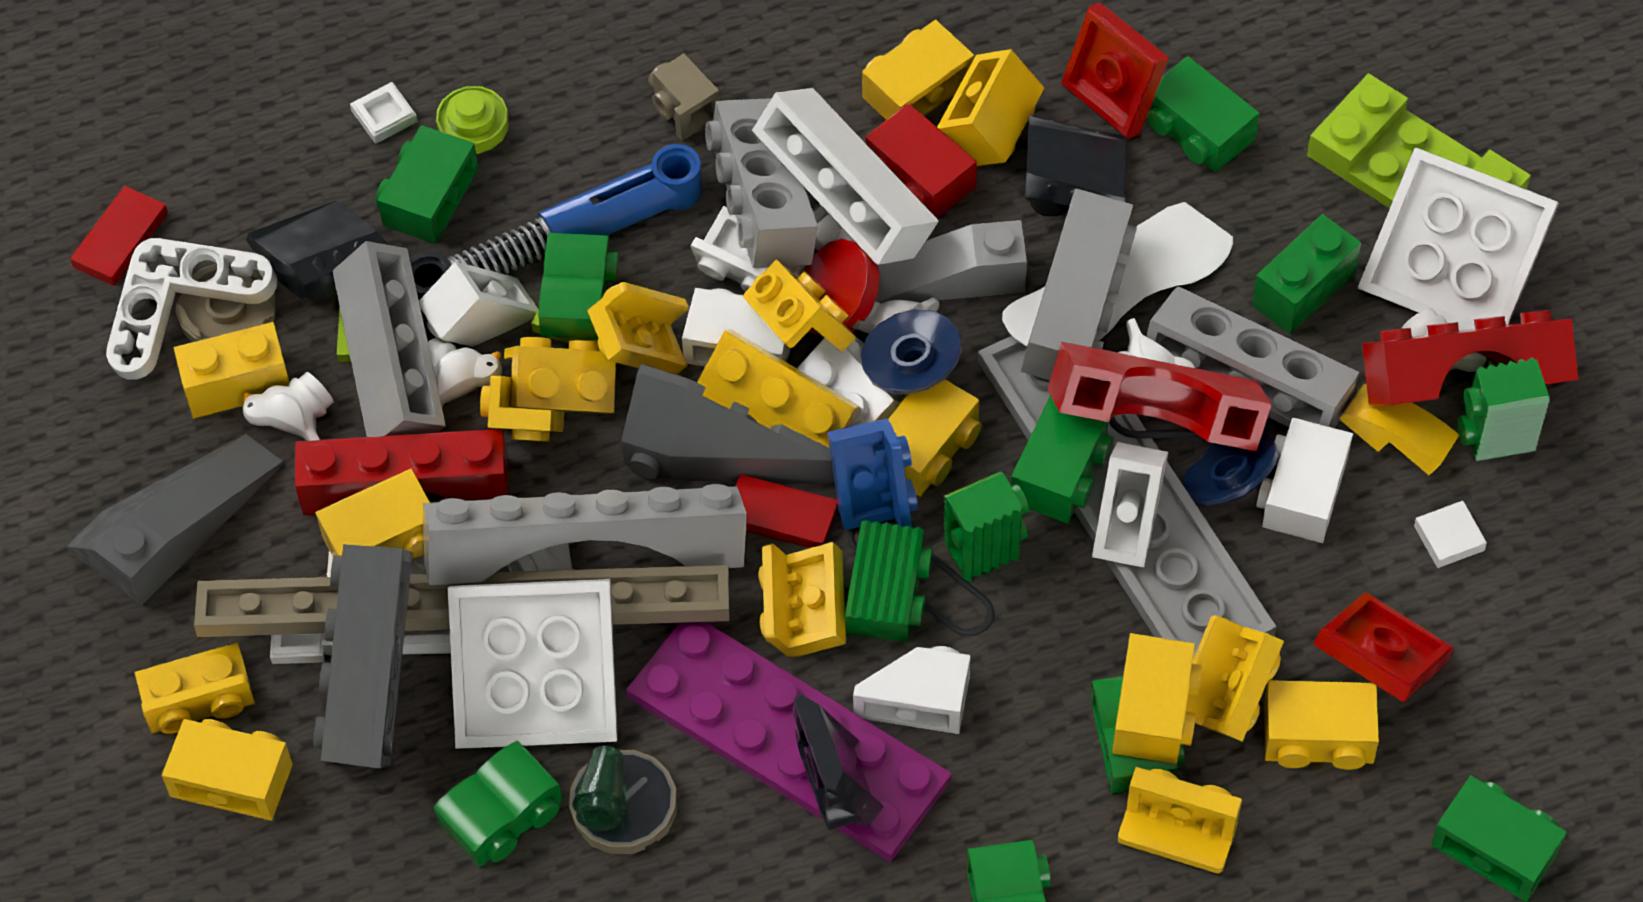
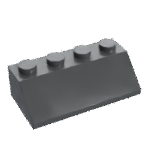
M343 544L342 556H333L330 586L339 588L337 609H328L325 622V641H333L331 663H322L319 680V694L327 695L325 717L317 716L313 738L314 748L322 749L321 761L371 768L391 766L413 552L400 548Z

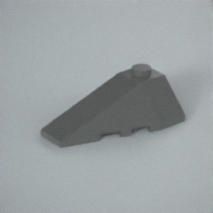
M641 364L637 372L621 440L624 465L629 466L638 476L646 479H655L657 476H661L670 480L737 482L740 474L772 483L835 484L830 448L781 424L773 425L769 429L759 424L753 417L747 414L749 408L734 401L730 409L702 396L706 388L705 386L691 379Z
M245 434L103 510L66 548L142 606L284 465V462Z

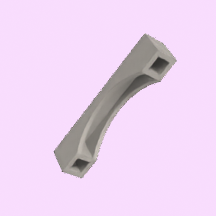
M710 484L697 489L678 490L670 487H657L651 491L641 492L604 490L598 494L569 495L557 492L548 494L545 497L531 498L503 495L492 500L475 501L449 498L438 503H423V558L429 586L481 583L504 566L530 553L559 544L587 540L620 541L645 546L673 557L685 566L728 565V568L744 567L747 513L738 487H727L721 484Z

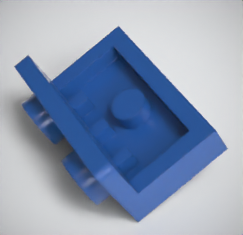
M888 418L827 432L839 516L844 530L861 527V522L865 520L873 523L895 519L897 524L902 527H912L910 511L917 510L918 504L912 481L905 478L904 467L912 465L911 453L906 437L904 435L897 437Z

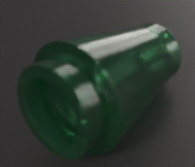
M600 746L592 751L591 758L572 802L577 821L584 827L592 830L605 831L615 828L627 811L624 756L620 750L614 747Z

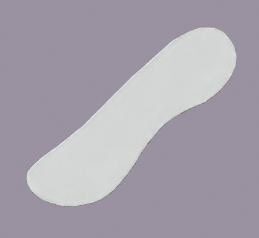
M1186 202L1169 206L1136 226L1137 230L1130 255L1127 256L1119 253L1117 260L1118 263L1126 265L1119 292L1116 294L1108 291L1106 301L1115 303L1107 333L1125 313L1146 296L1163 289L1191 284L1209 276L1228 257L1233 245V236ZM1045 287L1016 300L1003 311L1002 321L1008 332L1025 346L1028 345ZM1097 330L1094 340L1099 341L1107 333Z

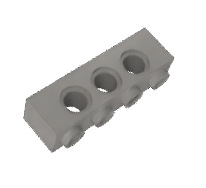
M772 98L716 101L713 121L706 123L705 139L707 149L715 151L718 182L725 183L727 188L726 204L729 215H736L738 221L737 238L740 248L747 249L753 268L769 267L776 259L784 266L812 265L818 225L805 188L752 131Z
M1179 286L1174 289L1150 320L1146 336L1167 349L1172 355L1191 361L1196 369L1257 381L1272 404L1268 417L1287 427L1290 426L1293 417L1335 428L1340 421V416L1352 399L1360 373Z

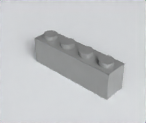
M1075 188L1021 368L1022 373L1050 380L1061 342L1097 349L1103 348L1104 342L1094 339L1097 330L1107 333L1115 303L1106 301L1108 291L1118 294L1126 268L1125 264L1117 262L1119 253L1127 256L1130 255L1137 230L1136 226L1128 224L1133 204Z
M365 241L333 270V276L366 436L438 433L446 425L408 249Z

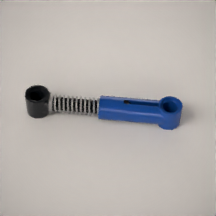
M672 144L665 146L657 151L652 158V163L538 212V219H535L534 224L528 222L526 228L519 226L518 231L512 229L510 235L503 233L502 238L496 236L494 242L487 240L486 246L480 243L478 249L471 247L470 253L464 250L462 256L455 254L454 257L450 256V258L436 252H424L415 255L410 259L418 300L429 291L430 288L425 287L434 285L455 261L497 273L504 271L508 274L510 267L516 271L517 264L525 267L526 260L529 263H533V257L541 260V254L544 253L545 255L548 233L608 236L667 209L683 210L690 208L699 201L703 191L699 155L686 145ZM421 310L422 317L426 318V316Z

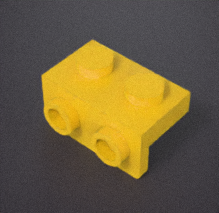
M777 259L765 272L761 273L754 280L751 287L743 295L747 303L789 348L794 347L812 327L842 353L856 339V336L843 323L849 315L828 295H825L822 300L820 299L826 293V290L807 272L804 271L797 277Z
M622 282L609 288L604 293L603 298L587 310L599 338L598 346L608 361L640 368L641 364L672 374H678L688 366L671 328V324L689 310L686 299Z
M522 337L520 338V346L505 348L504 359L512 360L510 408L601 414L614 413L616 362L607 360L604 354L599 351L598 342L569 341V349L551 348V339Z
M491 375L490 386L482 387L480 413L481 417H488V428L512 429L511 439L549 441L550 431L563 432L564 411L510 408L511 377Z
M831 542L786 555L774 544L763 546V566L759 568L758 575L764 599V612L760 615V628L766 641L787 657H799L846 644L842 550Z
M1212 615L1192 661V664L1203 665L1198 698L1187 697L1185 712L1196 713V724L1243 742L1246 732L1254 726L1260 712L1259 701L1264 688L1279 668L1281 660L1279 652L1284 641L1267 633L1241 626L1221 616Z
M1136 767L1129 786L1127 809L1118 833V842L1219 874L1224 869L1237 829L1242 799L1232 796L1227 790L1215 785L1198 786L1179 780L1174 774L1166 770H1146Z

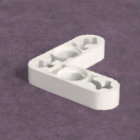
M151 238L143 241L136 247L132 255L107 345L106 356L109 364L120 377L128 380L145 377L153 371L158 360L176 292L247 304H259L268 300L274 294L277 287V277L270 262L262 255L245 251L161 238ZM158 255H162L166 263L172 265H158L155 272H151L147 262H155ZM211 260L217 263V272L210 280L198 282L192 279V270L199 262ZM229 265H231L236 276L229 275ZM173 266L180 267V277ZM258 270L263 280H254L252 287L247 288L243 279L237 277H251L253 271ZM150 298L157 302V310L149 319L136 320L132 318V308L138 301ZM128 329L138 333L136 347L142 354L141 358H133L130 365H127L121 357L122 354H130L134 347L135 338Z

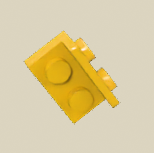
M238 642L135 672L142 699L143 714L151 734L159 731L165 734H175L179 732L183 719L197 721L211 716L226 719L241 713L245 706L255 704Z

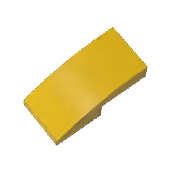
M1363 384L1358 389L1339 418L1377 452L1390 442L1428 475L1441 465L1459 436L1447 424L1412 402L1395 405H1369L1366 384Z

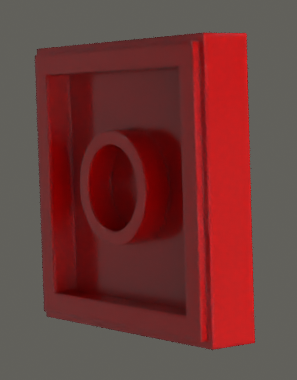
M1099 2L1088 7L1061 84L1126 138L1131 139L1141 133L1169 57Z
M1369 593L1361 595L1323 627L1313 644L1403 703L1447 663L1454 651L1451 645Z

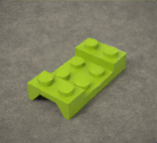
M1369 73L1310 135L1308 157L1388 208L1392 205L1415 147L1526 190L1531 176L1490 149L1483 157L1477 155L1407 111L1408 98Z

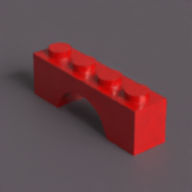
M1551 310L1520 313L1521 323L1506 325L1505 316L1474 319L1475 329L1459 331L1458 322L1427 325L1428 335L1412 337L1411 328L1380 331L1381 341L1362 343L1369 405H1395L1438 399L1442 383L1449 370L1460 359L1472 353L1486 357L1496 366L1500 362L1507 366L1510 360L1516 364L1520 359L1528 362L1530 357L1538 361L1545 384L1578 380L1572 318L1552 319Z
M1061 342L1047 388L1060 413L1109 422L1114 416L1121 414L1146 415L1187 428L1207 442L1257 451L1272 405L1255 380L1067 342Z
M503 429L295 442V489L303 515L316 514L315 512L409 469H412L424 492L434 493L446 499L457 498L464 501L492 500L498 496L509 495L508 453Z

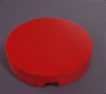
M842 238L827 243L813 256L812 265H807L805 272L826 290V293L820 298L821 300L825 295H828L849 315L843 323L853 333L856 330L851 329V327L856 324L858 319L865 321L873 309L878 295L880 273L878 265L871 260L868 254L856 242ZM813 327L809 330L811 333L822 336Z

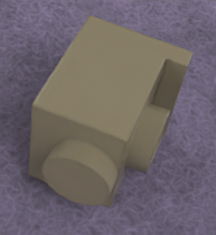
M685 54L680 55L669 63L660 64L651 72L648 82L655 91V94L652 96L653 104L665 120L671 118L675 120L676 135L681 141L706 127L708 121H713L715 103L720 101L719 90Z

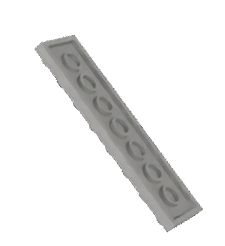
M1010 336L978 351V363L1029 440L1050 396L1047 389L1050 380L1021 372L1027 346L1016 340L1013 336ZM1136 414L1115 416L1116 421L1126 429L1146 431ZM1109 423L1107 435L1114 437V442L1108 460L1104 466L1095 465L1090 476L1095 479L1094 487L1085 508L1076 506L1074 510L1094 543L1109 460L1116 443L1121 442L1159 450L1152 438L1125 437L1117 433ZM1166 462L1160 500L1144 568L1109 560L1105 561L1154 637L1195 643L1193 658L1212 615L1221 616L1241 626L1275 637L1276 625L1168 462Z

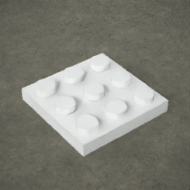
M1415 147L1358 289L1418 313L1427 308H1432L1437 315H1442L1446 322H1458L1459 327L1464 330L1475 329L1474 319L1505 316V322L1508 325L1559 203Z
M610 579L448 587L456 749L505 747L517 740L523 746L617 742Z

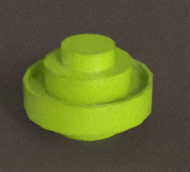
M466 86L452 91L441 101L437 109L436 123L438 131L474 143L476 154H480L493 149L503 141L508 132L509 117L503 99L493 90L481 86Z

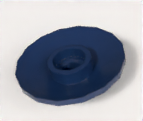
M914 309L894 314L879 323L866 337L861 351L863 371L874 386L888 393L908 395L928 390L945 380L957 366L962 351L959 331L949 318L935 311Z
M1262 433L1257 451L1214 443L1202 452L1203 458L1186 470L1182 485L1195 504L1210 506L1243 498L1250 494L1274 468L1278 458L1277 445L1274 439L1265 433Z

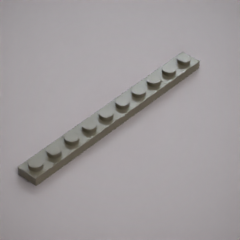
M728 565L496 572L481 583L430 586L427 574L411 575L405 631L450 630L449 586L610 579L612 625L730 621ZM330 577L198 581L194 620L197 637L325 633L327 611L329 608L337 609L339 588L330 586Z

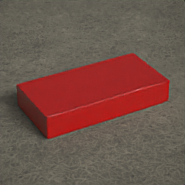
M124 186L71 256L70 261L73 268L115 286L129 267L136 247L143 241L150 239L168 214L166 204Z
M740 474L736 486L747 513L746 531L808 548L826 544L838 512L836 499Z

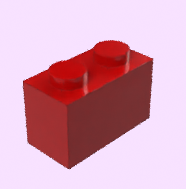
M909 103L865 136V144L936 218L940 217L976 188L977 161Z

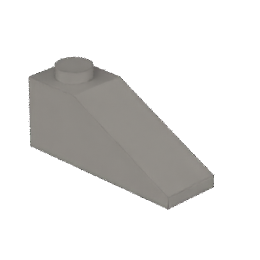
M1021 220L971 224L925 241L913 259L878 265L880 278L876 302L884 303L891 300L924 302L933 297L936 300L1026 293L1027 258Z

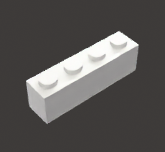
M813 88L776 92L752 129L756 136L877 265L915 258L939 222L937 218Z

